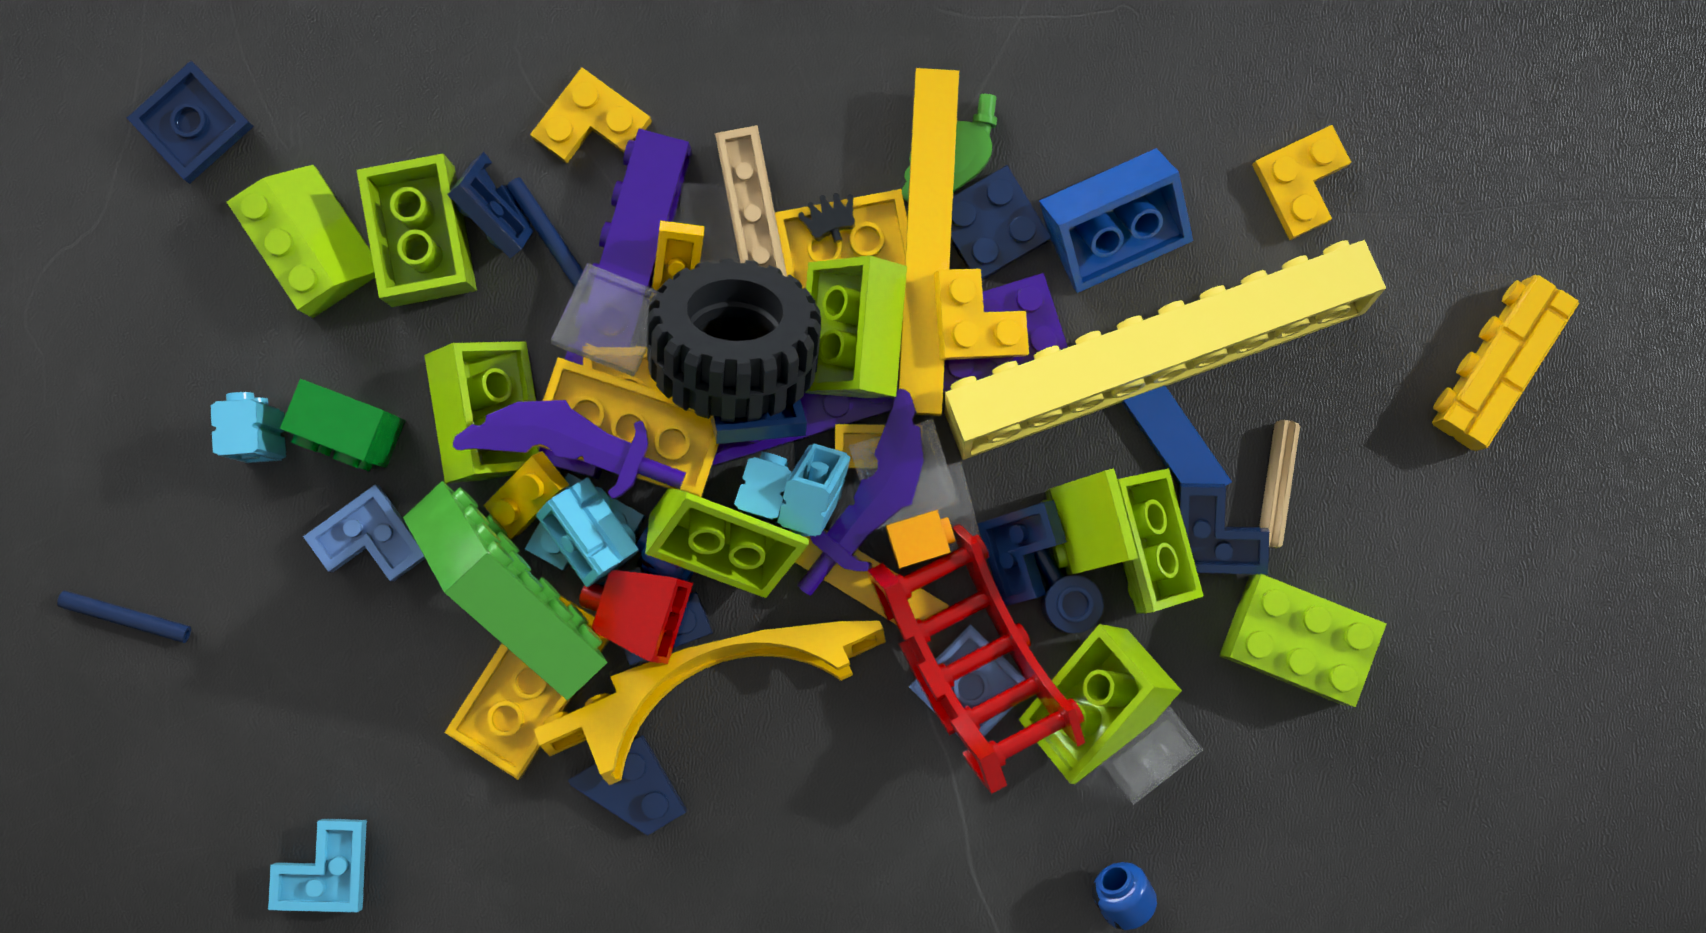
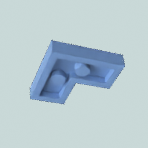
M373 485L303 536L328 572L336 571L367 549L389 581H396L425 559L405 520L379 485Z

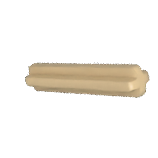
M1289 420L1276 421L1273 430L1259 525L1260 528L1269 529V548H1280L1283 545L1300 431L1299 423Z

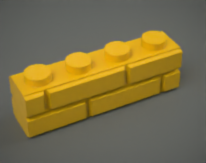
M1533 275L1522 282L1516 280L1508 288L1502 298V302L1506 304L1499 318L1496 316L1491 317L1482 328L1479 338L1484 341L1476 354L1471 351L1465 356L1456 370V373L1461 376L1453 390L1449 387L1446 388L1433 406V409L1438 412L1432 421L1433 425L1447 435L1453 436L1455 440L1471 450L1478 451L1489 447L1579 305L1577 299L1563 290H1558L1555 285L1539 275Z

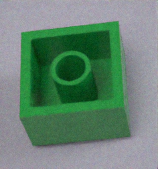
M300 378L280 429L294 434L291 441L293 444L330 456L332 449L336 451L333 459L370 472L373 464L387 468L406 420Z

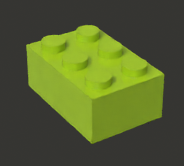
M444 154L358 169L357 176L379 298L391 307L477 291L464 215L459 212L454 201L447 195L457 182L455 166Z
M1249 575L1219 656L1338 704L1356 707L1387 623L1266 575Z

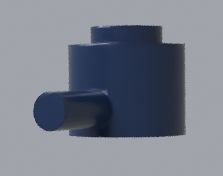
M1047 548L1033 552L1037 566L1048 583L1045 589L1046 595H1043L1041 599V610L1047 623L1054 629L1065 633H1082L1095 626L1103 612V597L1099 588L1091 580L1082 576L1064 577Z

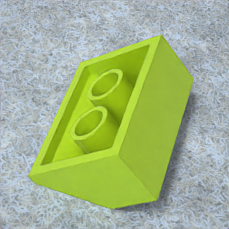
M309 165L263 177L226 201L296 309L309 317H316L375 278L369 246L316 166Z
M871 255L808 262L806 289L812 295L816 306L820 310L821 332L815 380L810 389L805 393L858 398L896 397L907 266Z
M526 341L451 343L424 355L445 484L481 481L514 475L532 455L539 453V446L532 447L527 453L483 449L460 451L453 447V440L456 435L471 424L482 425L485 423L486 415L516 402L536 401Z
M1169 468L1117 479L1138 555L1137 559L1123 562L1128 581V592L1133 600L1136 614L1155 612L1203 597Z
M668 488L649 515L645 554L766 598L807 548L809 539L686 491Z

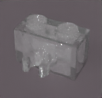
M1168 706L1153 724L1105 760L1100 766L1124 798L1134 805L1204 749L1174 710Z

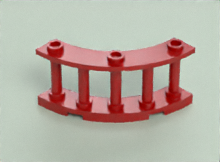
M958 524L952 527L959 549L904 577L901 574L895 576L883 563L867 570L887 620L895 619L904 641L898 644L922 691L949 736L956 732L968 748L967 751L962 753L964 759L992 794L1007 786L1001 768L1006 765L1005 759L1061 729L1077 747L1084 744L1085 739L1080 726L1084 722V716L1077 703L1072 698L1067 700L1045 673L1029 649L1031 641L1024 627L1020 623H1014L987 566L986 559L989 558V553L985 543L979 535L972 536L963 526ZM966 565L977 593L923 621L920 618L915 619L908 599L912 598V592ZM986 608L1000 637L946 666L944 663L937 664L927 644L931 641L930 636ZM1010 653L1026 680L973 708H970L968 705L963 707L952 690V687L955 686L954 681ZM1034 695H1037L1050 713V715L998 743L994 740L988 742L979 731L980 724Z

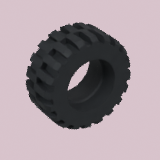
M721 259L720 263L710 264L709 261L697 263L695 269L692 270L686 267L673 276V280L669 278L657 290L649 304L647 360L651 378L667 398L673 396L672 401L677 406L686 411L689 408L694 409L696 415L709 419L712 415L721 417V421L734 422L735 418H746L747 421L759 420L762 414L776 415L786 408V404L792 406L802 398L815 380L821 332L820 310L816 306L812 295L806 288L802 289V285L797 279L791 275L783 276L780 269L770 265L765 268L759 266L756 261L745 260V263L733 262V259ZM736 337V338H743V339H748V340H747V341H728V340H722V339H718V338Z

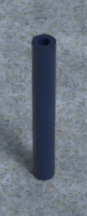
M521 177L509 182L506 186L576 291L581 292L588 288V276Z
M65 590L61 592L57 601V606L60 608L182 643H186L191 634V626Z

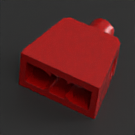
M611 570L605 586L594 583L586 588L584 585L580 593L579 604L583 608L596 611L592 624V630L595 633L647 661L668 664L693 583L670 576Z

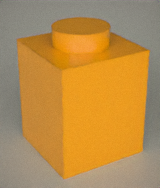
M938 510L895 522L885 527L898 569L949 554L951 551L948 544L955 542L949 518L940 519Z

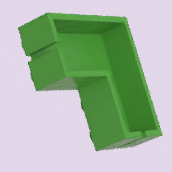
M441 481L403 517L446 595L568 701L608 663L598 649L603 643L602 640L587 626L588 620L574 605L570 604L566 607L559 600L560 594L543 577L537 580L530 573L532 569L518 554L519 549L506 536L508 534L507 531L490 514L485 518L477 509L478 504L461 487L454 492Z

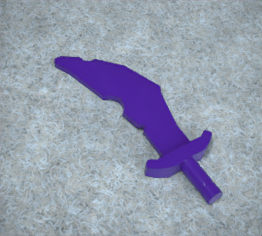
M904 389L897 390L893 408L874 453L878 460L877 471L873 476L861 480L854 495L855 504L849 505L828 532L823 530L821 535H816V537L810 536L812 543L823 552L797 585L809 596L814 593L836 563L844 569L853 571H867L871 569V562L860 560L854 553L872 532L901 509L911 506L913 503L924 462L921 427L914 425L913 421L916 409L911 394Z
M566 400L513 403L486 415L485 423L482 425L471 424L456 435L453 440V447L460 451L483 449L527 453L534 446L544 445L554 453V457L573 460L583 457L584 462L619 475L616 485L608 491L612 499H617L634 486L638 474L677 489L681 488L686 472L645 457L649 445L647 431L642 421L635 422L636 433L632 443L603 431L571 409Z

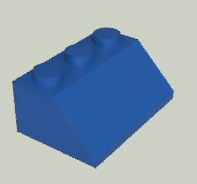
M1157 148L1039 200L1051 241L1077 293L1193 241L1179 171Z

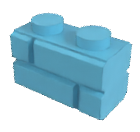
M234 392L226 394V401H216L210 405L211 425L216 427V430L212 432L213 453L245 463L282 461L286 457L285 437L281 436L284 430L280 429L284 419V412L269 406L268 398H254V393Z
M815 443L809 445L786 481L783 495L784 501L781 504L778 523L782 527L788 528L793 533L801 536L816 537V535H821L841 499L845 484L844 478L847 475L851 457L845 452Z
M762 451L760 459L756 457L748 459L743 474L745 484L740 485L734 503L741 513L774 524L778 523L781 504L784 501L783 495L786 481L792 473L788 468L789 463L786 458Z
M588 477L568 490L566 489L552 497L536 514L586 588L608 575L611 570H617L639 551L632 529L627 524L619 522L610 509V500L606 492L600 487H595Z

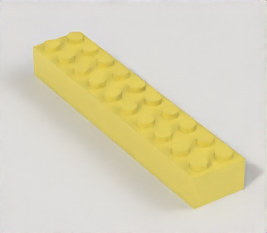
M1348 240L1340 241L1324 249V255L1310 260H1308L1306 255L1296 257L1282 265L1283 270L1267 275L1265 270L1252 273L1243 278L1239 286L1228 290L1225 289L1224 285L1211 288L1203 292L1199 296L1200 300L1184 305L1182 300L1175 301L1158 310L1159 315L1143 320L1142 316H1134L1120 322L1117 325L1118 330L1101 335L1100 331H1093L1076 339V345L1062 350L1059 349V346L1048 347L1037 352L1034 355L1035 360L1018 365L1017 361L1007 362L992 370L993 375L980 380H976L975 376H970L954 382L950 386L952 390L945 392L944 413L962 460L1105 409L1153 389L1168 386L1365 314L1386 289L1365 240L1352 245L1349 244Z

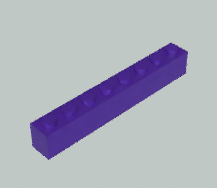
M640 128L638 129L635 141H628L623 157V165L628 166L624 181L618 180L613 190L611 205L616 207L612 222L606 221L602 228L599 246L603 247L604 250L600 264L593 263L587 283V287L592 289L588 305L582 304L580 306L575 328L580 330L576 347L569 346L565 360L583 365V348L637 349L651 300L660 220L673 222L692 157V150L688 141ZM539 448V452L543 451L557 469L597 480L600 479L602 468L578 459L554 457V453L551 450Z

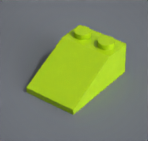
M1114 468L1045 491L1047 499L1042 500L1041 503L1050 500L1055 501L1067 540L1066 543L1052 547L1058 568L1065 567L1067 575L1138 558Z
M1099 624L1052 679V682L1067 700L1072 698L1079 706L1084 716V722L1080 726L1085 743L1077 747L1062 729L1037 743L1068 782L1076 784L1153 724L1182 690L1128 629ZM1037 697L1020 717L1019 721L1026 728L1050 715V713Z

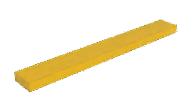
M916 68L905 255L907 274L898 389H904L911 394L916 415H942L945 360H940L934 273L938 270H949L959 85V71Z

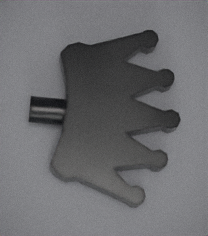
M834 193L833 208L827 202L826 197L821 195L819 199L822 213L814 207V203L809 202L808 209L811 212V219L805 217L803 212H800L798 214L799 220L808 228L816 241H820L831 234L834 243H839L843 240L839 231L855 227L853 195L849 194L847 196L848 202L845 207L840 200L839 194Z

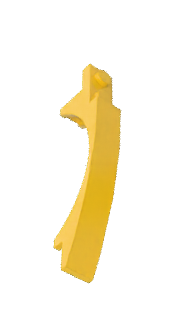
M838 621L760 630L685 648L672 653L668 664L648 662L610 676L616 693L596 695L588 699L584 707L571 713L559 712L544 720V725L533 730L539 745L549 757L587 740L599 773L610 786L622 780L631 744L649 713L664 696L690 676L725 661L754 656H774L808 663L842 681L853 676L849 666V658L885 643L884 630L880 621Z

